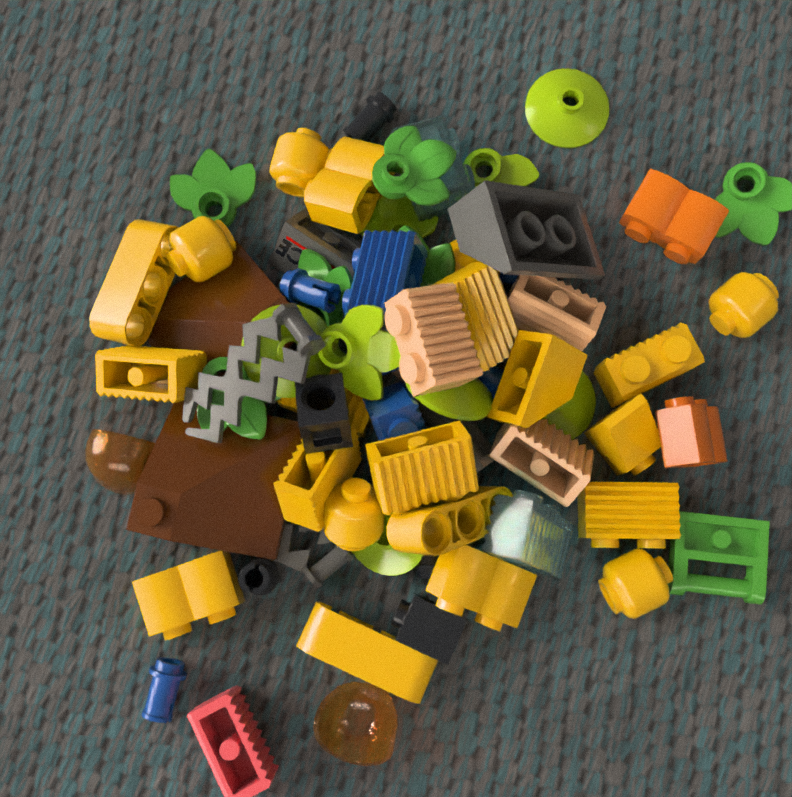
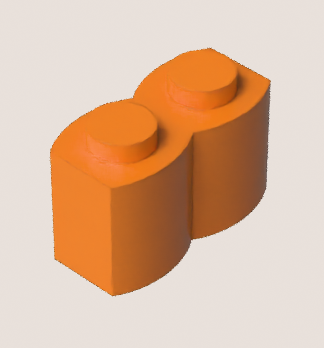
M649 169L621 217L619 224L626 227L624 231L631 239L640 243H648L649 241L657 243L660 247L664 248L663 253L670 260L679 264H687L688 262L696 264L705 255L729 210L716 200L688 189L673 177L660 171Z
M693 396L673 398L664 401L665 409L655 411L664 468H688L728 462L719 408L708 406L707 399L694 400Z

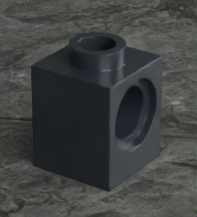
M342 373L315 375L306 378L304 384L295 382L298 426L305 453L353 447L348 402Z
M415 593L410 602L401 599L391 622V626L398 628L395 641L448 665L467 622L465 616L462 615L461 617L437 607L435 602Z

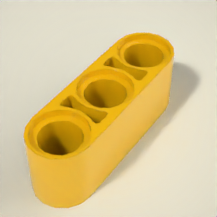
M142 219L134 220L129 224L90 314V328L96 337L134 347L142 346L147 341L175 276V272L167 261L166 253L171 251L168 242L169 234L179 227Z
M479 486L477 492L469 491L462 499L454 502L440 500L438 503L422 504L419 508L407 512L393 513L387 524L388 542L398 552L430 556L445 554L507 528L512 523L516 512L514 495L506 487Z
M316 601L296 644L300 650L400 698L417 704L421 703L438 660L395 641V636L383 630L379 633L373 630L374 626L342 611H339L338 614L331 610V606Z

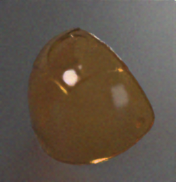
M92 429L85 447L86 463L94 479L105 489L122 495L135 494L137 482L155 443L124 434Z
M354 681L338 686L337 689L333 690L323 699L316 711L313 723L316 741L330 755L350 764L375 766L385 763L394 752L399 723L397 711L392 702L393 699L385 690L369 683Z

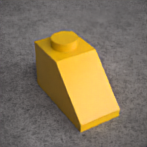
M519 330L493 399L492 409L487 417L495 421L527 429L573 398L588 355L553 334Z
M641 393L618 406L584 432L616 475L630 471L636 476L656 461L652 453L661 447L658 428L649 404Z

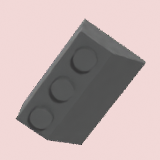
M483 181L448 208L460 252L504 274L593 280L605 277L580 196L577 194Z

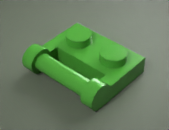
M679 511L681 537L680 539H670L668 567L673 575V582L668 584L670 594L682 596L686 591L743 598L745 603L761 605L766 597L770 521ZM688 559L746 566V576L744 579L688 573Z

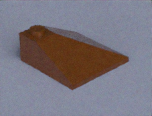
M235 241L236 250L233 251V261L228 268L200 283L185 277L168 290L147 341L152 347L205 351L208 363L218 357H228L229 345L241 346L243 338L242 324L251 322L259 313L270 307L289 302L242 246ZM287 342L284 345V348L297 351V345L294 342ZM226 371L220 372L217 376H224Z
M184 401L174 403L137 482L126 530L167 541L276 560L286 520H284L273 482L279 481L278 475L284 473L283 467L288 466L287 460L293 458L292 453L297 451L296 446L302 444L298 422L267 415V429L263 439L243 437L228 426L223 432L222 443H216L187 435L185 433L187 428L202 429L198 423L197 408L193 421L186 423L182 420Z

